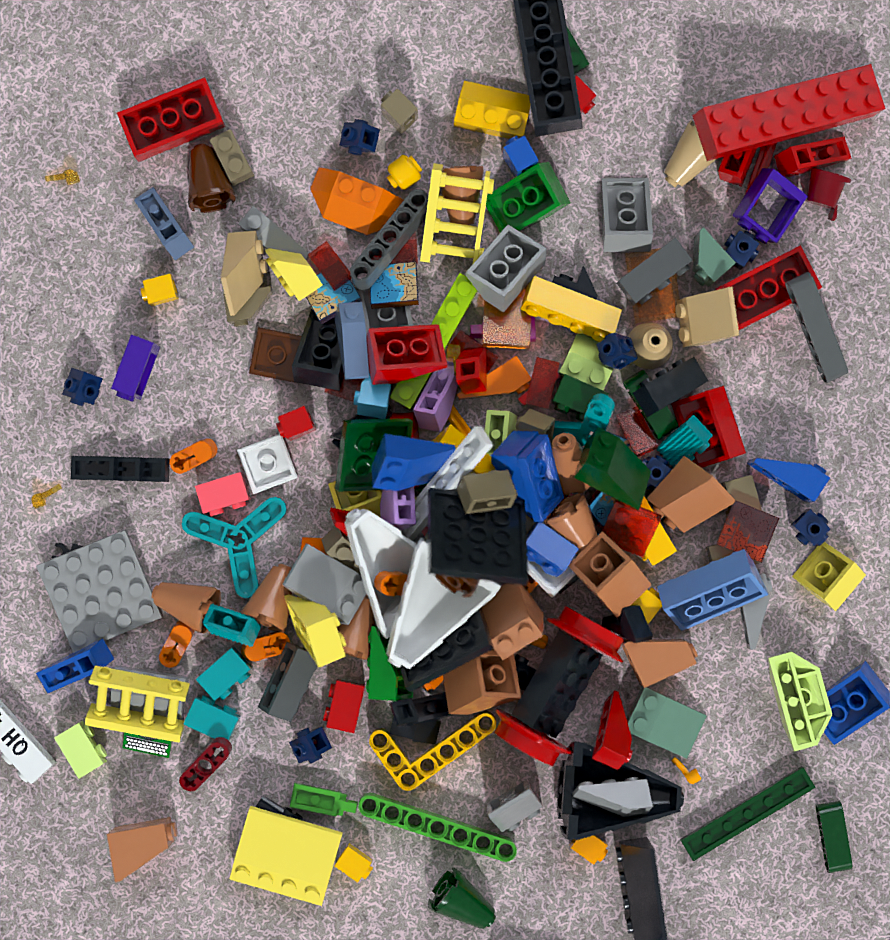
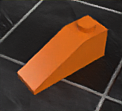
M516 355L487 374V391L463 394L461 391L457 394V398L463 400L512 394L515 391L519 395L530 387L528 383L532 378Z

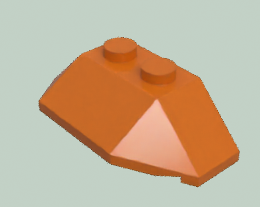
M321 167L318 168L310 188L323 219L367 236L380 231L404 201L381 187L340 171Z

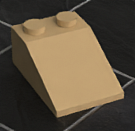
M256 231L227 234L221 281L230 316L236 315L263 283L264 273L268 271L266 259H262L261 255L263 254L262 240H258Z
M732 287L677 300L675 310L680 322L679 338L682 341L683 347L709 345L739 335Z

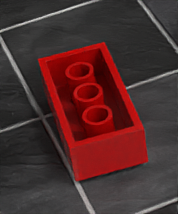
M205 77L117 112L132 153L138 162L226 127Z
M800 245L717 287L713 291L727 287L733 288L738 330L740 331L792 304L785 286L786 282L809 272L816 283L817 289L820 290L823 287Z

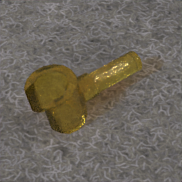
M71 169L65 170L60 174L45 176L46 182L63 179L66 180L67 185L80 182L78 173Z
M448 344L447 358H453L454 375L456 376V359L461 353V348L459 345Z
M60 484L43 493L33 495L31 498L33 507L36 509L46 506L44 498L61 490Z

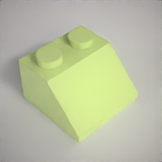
M576 334L559 370V375L563 377L566 374L604 390L614 368L605 366L600 361L598 356L599 350L596 345L599 343L598 341L584 334Z

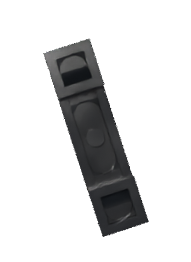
M446 692L389 703L398 727L427 723L456 715L449 714Z

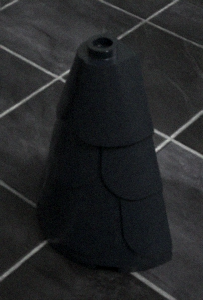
M574 741L567 747L572 753L568 755L567 760H562L557 787L558 819H563V825L560 826V830L565 839L580 840L603 832L615 831L636 823L644 824L681 811V807L684 804V794L682 787L647 769H640L629 762L624 763L617 770L592 759L594 747L585 742ZM638 777L639 780L647 779L653 807L647 814L623 817L574 798L572 793L583 782L602 784L603 781L610 779L622 782L627 778Z

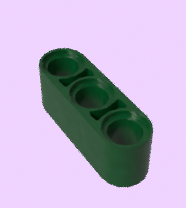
M643 369L623 381L625 389H629L628 393L639 410H642L634 397L633 392L640 388L638 383L649 377ZM667 406L649 417L645 415L643 410L640 412L650 429H654L653 434L658 440L679 427Z
M841 802L817 804L816 813L819 812L817 820L820 836H823L821 844L824 860L827 859V862H825L827 872L851 870L853 864Z

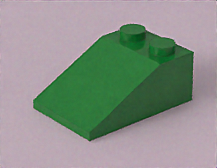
M542 162L537 163L493 191L492 194H488L486 207L500 233L507 225L521 232L553 215L571 202L550 163Z

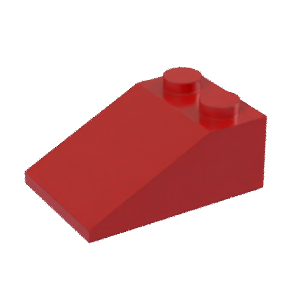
M439 324L368 329L366 339L368 366L372 385L398 383L447 368Z

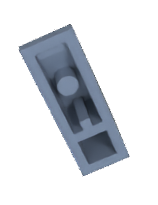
M154 187L134 199L174 260H177L194 248Z
M362 302L338 303L335 324L345 380L369 378L366 325Z

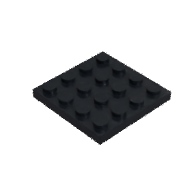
M429 488L428 574L526 586L528 582L525 500L515 499L511 508L466 514L458 491Z
M482 607L467 618L465 623L445 637L442 644L409 669L401 665L400 669L404 685L409 692L494 649Z

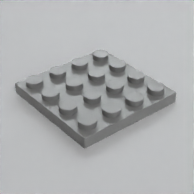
M126 529L36 566L73 653L100 639L105 641L162 618L160 608L154 604L152 589Z

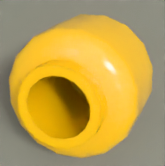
M401 155L387 167L390 174L387 176V179L394 188L399 186L401 189L407 190L421 179L420 172L422 168L412 155L409 157Z

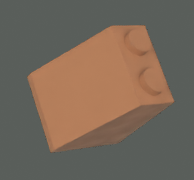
M685 456L647 498L653 505V512L660 518L665 517L663 522L672 530L677 527L683 533L729 507L736 501L712 475Z
M603 532L569 564V568L616 618L621 615L624 607H629L652 585L635 562Z
M505 583L501 585L496 595L482 606L493 647L502 660L543 636L544 613L524 585Z
M624 639L622 643V648L639 684L644 688L697 664L695 658L698 655L693 644L682 639H652L639 643H633Z
M488 651L443 675L449 714L469 715L521 699L514 654L502 660L496 651Z
M171 817L118 826L107 833L115 882H120L166 850L175 841L174 837L178 835L176 823L171 821Z

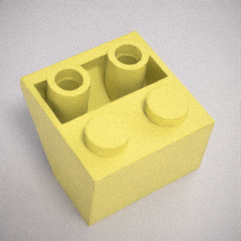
M271 248L265 250L269 256L266 262L276 277L279 278L278 280L290 297L295 295L298 301L323 286L302 254Z

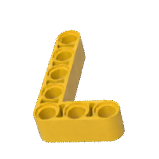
M482 711L412 762L409 761L392 735L384 728H377L371 733L369 744L398 786L405 791H411L491 734L496 728V719L491 712ZM487 716L492 719V725L487 729H483L479 726V720ZM470 731L473 734V738L468 743L462 742L459 738L460 733ZM384 734L387 738V743L382 746L377 745L374 742V736ZM443 745H451L454 751L452 755L446 757L440 753V748ZM392 753H396L400 756L401 762L397 765H392L388 762L387 757ZM424 759H431L434 762V767L431 770H424L421 767V762ZM411 773L414 775L415 781L412 784H405L402 782V775Z

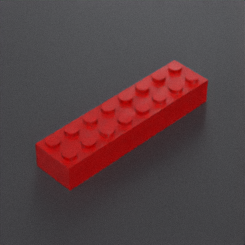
M869 64L703 107L692 117L706 160L710 161L867 119L877 115L886 108L872 65Z

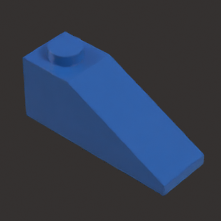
M100 639L43 668L36 674L46 692L50 693L90 676L95 666L106 667L114 660V657L105 641Z

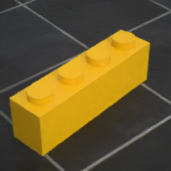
M533 276L529 282L520 308L530 316H539L547 319L551 324L565 326L574 333H583L591 336L598 342L604 340L606 335L616 332L622 312L619 308Z

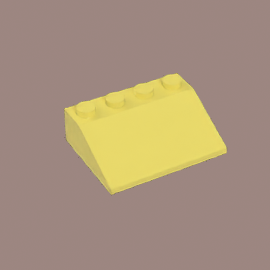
M250 806L234 859L230 880L322 906L343 832Z

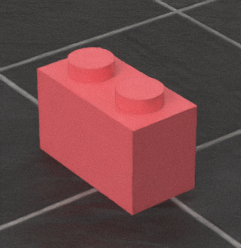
M242 472L195 486L202 512L204 514L209 513L210 517L224 513L223 508L232 506L233 510L247 506L246 501L251 500Z

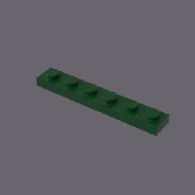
M801 766L684 836L680 841L692 861H695L816 787L804 767Z

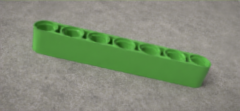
M365 793L359 801V811L366 817L500 861L508 862L516 856L515 842L507 836L375 793ZM366 799H372L376 802V808L367 810L364 808L363 802ZM390 806H394L399 810V814L391 818L387 816L385 810ZM411 814H418L422 821L418 825H412L408 818ZM433 822H442L444 829L441 832H434L431 829ZM457 829H464L467 832L466 838L462 840L456 839L453 834ZM486 836L490 840L489 844L486 847L478 846L476 841L479 837ZM505 843L512 846V851L507 855L499 851L500 846Z

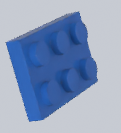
M539 434L517 458L518 468L523 479V487L528 497L529 509L532 512L534 522H543L564 498L548 435Z

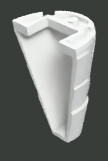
M356 508L346 515L345 527L354 561L359 566L364 589L369 597L376 625L382 635L388 639L394 615L399 609L401 595L388 596L379 592L374 586V579L382 571L393 572L395 570L408 574L413 552L417 544L403 536L402 531L369 510H359Z
M422 537L419 539L413 552L407 580L403 586L399 609L394 615L386 651L389 657L388 661L399 668L401 665L409 669L442 644L445 637L465 623L467 618L492 599L501 588L497 582L480 580L476 592L471 597H462L464 593L458 590L455 594L449 591L435 578V574H428V539L424 542L425 539Z

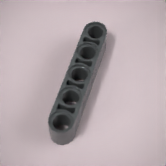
M416 189L408 194L351 266L350 275L357 289L367 290L372 287L425 220L428 195L424 190ZM417 202H423V203H424V204L421 205V206H415V205H414V204L417 203ZM402 220H410L407 224L400 223ZM390 237L396 238L392 242H386V240ZM373 256H381L378 260H372ZM361 273L367 274V276L362 279L357 278V276Z
M806 272L786 282L787 292L819 373H822L823 381L827 384L847 374L846 362L813 277L809 272Z

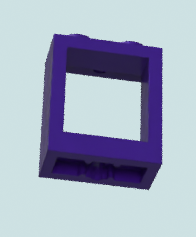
M762 168L732 216L738 220L737 224L740 227L754 232L758 241L767 244V242L778 243L808 196L774 168ZM768 184L786 198L787 201L768 230H765L751 219L748 214Z
M130 336L111 389L117 391L116 396L131 402L135 398L141 400L160 346L140 337Z

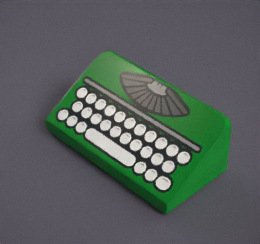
M124 732L123 748L169 758L173 741Z

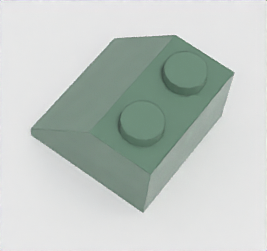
M703 227L694 237L692 271L695 273L693 275L695 280L701 286L706 285L709 288L736 262Z

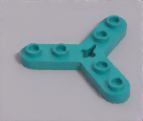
M604 394L594 395L588 405L583 423L555 421L553 439L561 433H569L576 438L580 446H585L586 441L591 436L590 432H594L597 427L605 431L607 430L615 408L614 401Z
M271 497L236 526L199 512H189L182 519V528L191 536L228 548L235 591L240 597L250 598L259 587L252 544L286 515L287 506L281 498ZM239 533H242V538L245 539L244 544L240 543L238 546H235L234 540L227 537V534L237 536Z

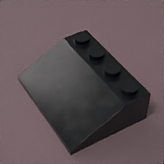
M647 837L619 841V847L615 848L617 862H622L623 871L619 872L621 886L626 888V895H622L624 910L629 909L630 919H626L628 934L632 933L634 940H668L655 849Z

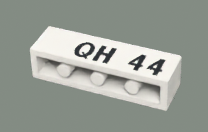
M0 700L1 756L9 765L13 764L19 770L17 774L24 782L32 784L57 762Z

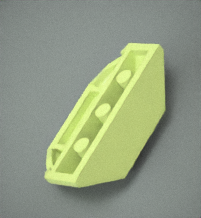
M793 652L769 657L771 684L782 724L793 751L818 745L832 717L820 668Z

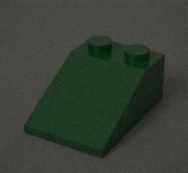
M597 427L585 443L574 478L638 510L641 506L651 471L619 437Z

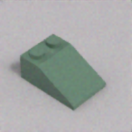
M641 686L626 719L631 734L687 759L707 715L655 690Z

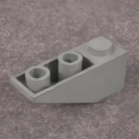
M638 777L627 778L622 782L610 779L603 781L602 784L583 782L572 793L574 798L623 817L644 815L653 807L647 779L639 780Z

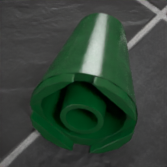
M452 868V873L446 871L432 890L435 896L433 900L429 898L428 908L435 913L480 929L490 927L496 918L495 909L459 870Z

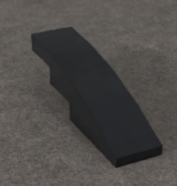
M71 456L70 479L169 482L170 458Z

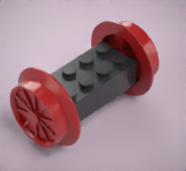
M567 606L564 607L559 618H547V621L573 635L575 638L559 630L513 713L510 714L498 708L495 710L501 721L494 733L522 752L550 766L555 764L560 754L572 753L569 748L554 738H557L558 734L563 730L564 723L575 709L577 700L587 688L590 677L600 664L603 654L592 649V647L623 663L618 650L624 639Z

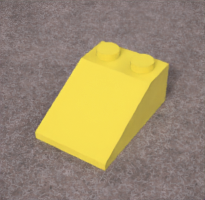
M289 594L285 595L284 598L296 635L316 665L322 667L345 657L343 647L346 646L341 632L338 633L337 627L340 624L336 614L330 613L325 605Z

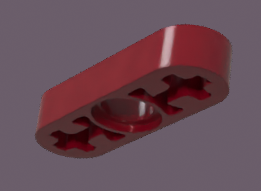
M224 737L215 738L183 771L179 778L180 786L186 791L197 790L228 758L232 751L230 741ZM222 747L224 750L220 751L215 757L213 755L215 750ZM200 760L209 761L211 768H203L200 765ZM196 772L198 774L197 777L190 782L188 778H191Z

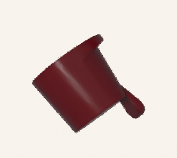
M813 168L811 169L806 194L808 197L805 201L830 208L828 220L835 221L839 198L845 183H851V179L833 172Z

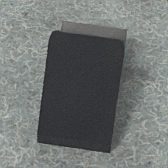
M584 266L581 269L577 283L572 282L573 278L560 274L558 277L554 275L552 283L597 299L598 295Z
M639 605L624 607L618 618L614 615L602 618V627L633 643L652 640V632Z
M393 717L389 734L413 739V742L436 745L441 721L435 720L417 725L398 727Z

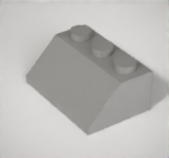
M507 225L466 271V276L485 301L504 312L528 285L533 276L545 265L547 248Z
M126 666L115 667L117 670L189 682L188 676ZM111 688V707L120 708L122 690ZM131 692L130 710L144 713L146 694ZM155 696L153 714L167 717L169 699ZM179 701L177 719L181 720L183 719L185 706L183 701Z

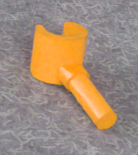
M676 757L671 760L682 771L688 783L695 784L701 780L696 769L689 772Z

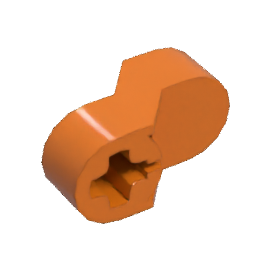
M202 439L173 454L170 458V467L176 473H185L214 458L217 454V445L211 439Z
M395 570L393 572L382 571L376 575L374 586L385 595L402 596L403 586L408 574Z
M181 621L174 625L159 654V661L162 665L173 668L179 664L195 630Z
M273 632L259 636L252 647L243 644L241 654L244 659L254 662L282 654L286 643L290 642V639L282 632Z

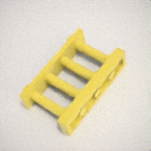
M434 163L420 261L430 263L431 255L436 256V253L473 258L474 264L484 252V248H480L487 193L492 194L494 179H490L491 171H486L484 180L449 176L447 173L442 172L443 164ZM450 185L483 190L481 204L443 198L444 196L439 195L440 187ZM447 208L480 213L478 226L440 221L441 219L436 218L437 210ZM445 231L476 236L475 249L437 244L438 241H433L434 232Z
M94 667L89 684L98 685L96 704L91 703L86 715L85 725L180 743L185 720L177 719L179 701L185 702L190 683L108 667ZM108 688L122 690L120 708L106 706ZM131 692L146 694L144 713L130 710ZM155 696L169 699L167 717L153 714Z

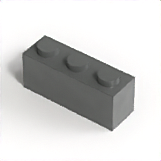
M675 237L618 280L616 284L633 306L638 302L643 305L653 297L650 294L656 288L661 291L672 283L669 278L675 274L680 277L690 269L688 264L693 259Z
M290 642L286 643L258 705V708L268 715L292 722L294 715L298 712L301 699L306 693L311 677L318 667L305 648Z

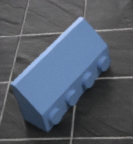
M745 549L733 552L727 557L712 561L706 566L691 570L685 575L670 579L657 586L663 610L681 631L769 595L754 561Z

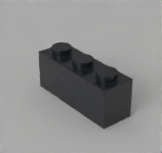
M695 357L687 361L681 358L671 365L673 367L672 370L669 371L666 367L655 374L656 379L652 380L650 376L638 383L640 388L633 392V395L647 417L709 381Z

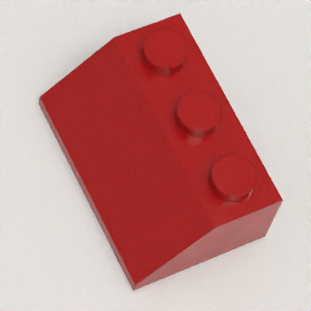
M724 386L671 403L679 427L692 415H695L713 435L708 441L710 446L704 452L699 454L696 451L693 454L695 459L692 462L703 468L746 453Z

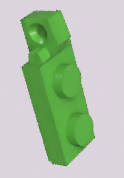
M295 782L290 807L331 816H343L344 811L356 813L358 802L347 800V794L340 791Z

